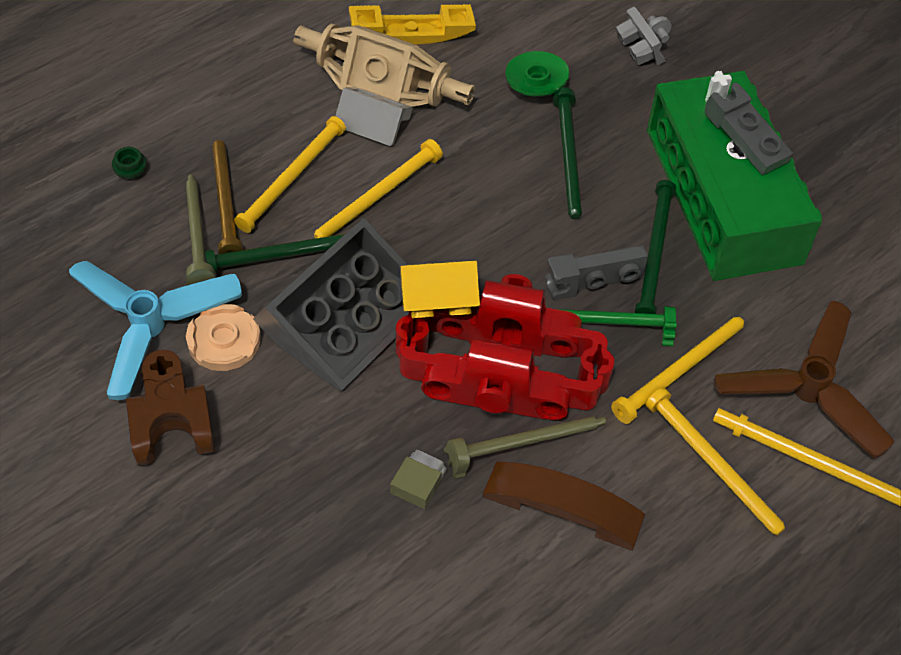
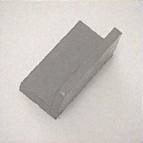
M346 87L342 90L336 117L344 122L347 131L392 146L395 144L401 121L410 120L413 107L358 87Z

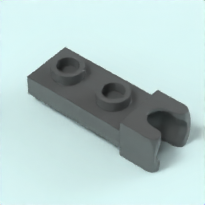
M738 83L732 84L731 92L726 99L719 93L713 92L706 102L705 114L717 128L722 127L761 175L790 162L794 153L750 104L752 98Z
M643 245L575 259L572 253L554 256L547 260L552 273L545 275V281L549 293L554 300L575 297L578 290L587 288L597 289L603 285L632 282L642 278L648 256Z

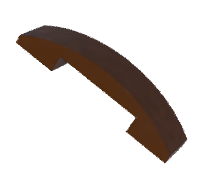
M496 462L482 495L483 498L520 510L521 505L525 504L595 529V538L631 551L634 549L645 513L626 500L599 486L559 471L523 463Z

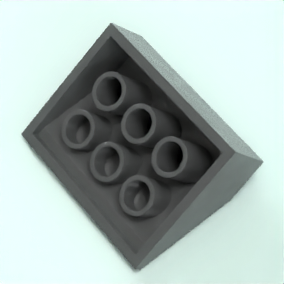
M363 218L263 308L253 320L277 346L338 391H342L396 338V324L398 320L409 314V311H403L400 266H406L407 264L373 226Z

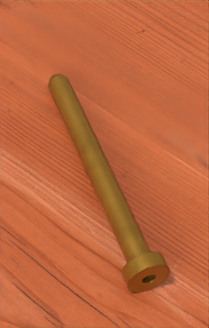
M218 139L212 144L222 233V240L218 243V254L243 250V245L236 238L226 146L222 140Z

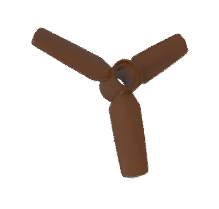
M831 301L808 350V356L803 360L799 371L780 368L715 375L714 387L720 394L791 393L794 391L797 397L805 402H819L821 410L873 458L884 455L894 443L893 438L846 388L832 382L836 374L835 365L851 317V311L840 302Z

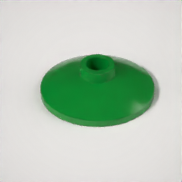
M531 51L514 57L506 67L505 77L510 87L519 93L529 96H545L557 92L566 85L569 79V68L566 62L555 54L544 51Z

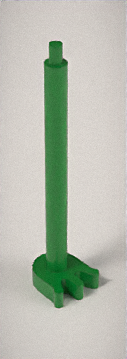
M664 306L663 314L557 309L578 315L582 323L662 327V346H673L675 328L677 326L675 307Z

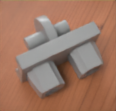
M635 6L626 10L629 19L617 26L616 32L624 46L636 39L639 40V42L629 47L630 54L636 64L639 66L653 59L657 66L665 62L660 48L662 46L661 42L665 43L670 38L668 34L672 28L671 22L664 16L657 18L650 16L646 22Z

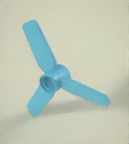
M88 261L76 263L69 270L70 275L111 308L127 313L131 326L123 335L107 390L108 398L117 401L131 396L152 337L162 332L165 320L178 321L242 296L240 281L235 274H228L170 290L157 298L153 292L148 290L134 291Z

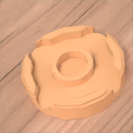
M222 304L200 312V316L195 320L192 319L188 324L186 332L190 356L199 365L210 370L228 371L240 368L252 360L259 350L261 341L259 325L253 320L254 316L252 314L244 312V308L233 304Z

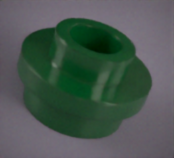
M134 147L119 149L114 154L112 160L113 171L121 178H135L141 175L147 167L145 156Z

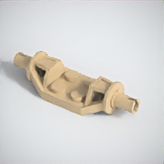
M330 24L323 33L300 25L295 32V35L300 36V39L295 37L294 44L316 51L318 66L324 67L341 90L346 87H358L409 106L429 104L436 107L444 96L462 102L465 105H470L474 97L470 93L475 92V85H469L450 78L451 66L449 63H440L415 44L359 25L339 27L338 25ZM335 56L344 60L343 67L334 60ZM418 88L429 89L428 93H421L415 91Z

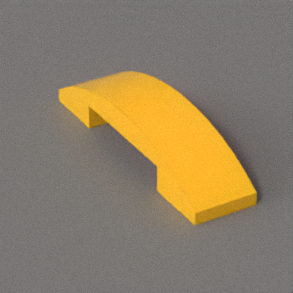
M471 4L441 5L439 14L382 15L380 6H349L351 26L359 25L415 45L455 39L476 29Z

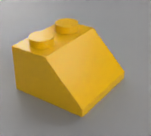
M477 261L400 266L403 311H411L412 318L433 317L434 309L449 308V315L471 314V307L480 306Z

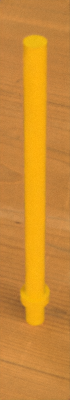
M718 408L713 422L733 430V435L740 437L742 434L901 507V489L748 421L749 417L741 414L739 417Z

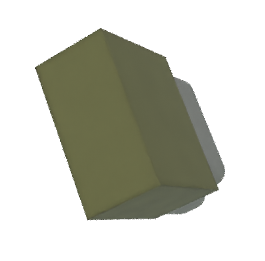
M415 450L410 457L405 458L390 483V494L422 509H426L439 487L447 468L441 460L422 451Z

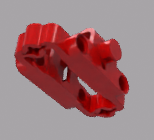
M519 274L505 275L500 282L486 280L482 294L479 296L480 306L471 307V314L449 315V308L434 309L433 317L412 318L411 311H409V314L399 319L396 324L395 352L398 358H400L399 371L401 375L411 380L422 381V392L432 399L479 407L490 413L507 412L546 420H561L566 417L568 408L591 410L597 405L599 395L608 390L615 364L614 357L607 350L608 341L604 334L598 331L582 329V320L572 312L546 308L545 290L534 289L532 282L527 277ZM429 331L438 332L450 338L469 341L471 345L468 354H464V356L446 353L429 354ZM541 354L557 357H580L577 380L567 378L562 374L538 370L539 367L535 366L534 355L540 357ZM595 363L597 364L596 380L593 379Z

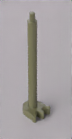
M192 174L188 175V180L186 181L193 264L186 269L187 285L217 278L213 266L205 262L198 184Z
M591 416L466 445L462 437L448 440L444 447V452L449 455L448 466H453V478L456 479L466 476L470 458L597 429V426L606 424V418Z

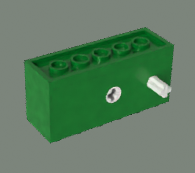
M717 71L712 76L657 84L647 126V133L668 180L676 185V199L713 281L804 265L813 247L818 229L822 225L821 212L814 206L809 197L807 185L804 181H801L795 169L793 158H791L790 162L761 175L722 127L717 128L705 114L706 102L713 92L719 93L726 99L731 92L732 84L738 83L752 98L750 104L775 131L769 119V112L761 104L757 96V89L750 82L745 71L725 74L722 71ZM775 131L776 134L781 138L780 133L778 131Z

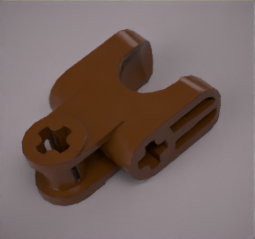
M157 350L146 356L142 365L145 394L126 398L131 447L137 466L154 462V448L157 440L162 434L171 430L187 432L194 439L198 454L214 452L215 447L205 385L186 387L180 359L174 352Z

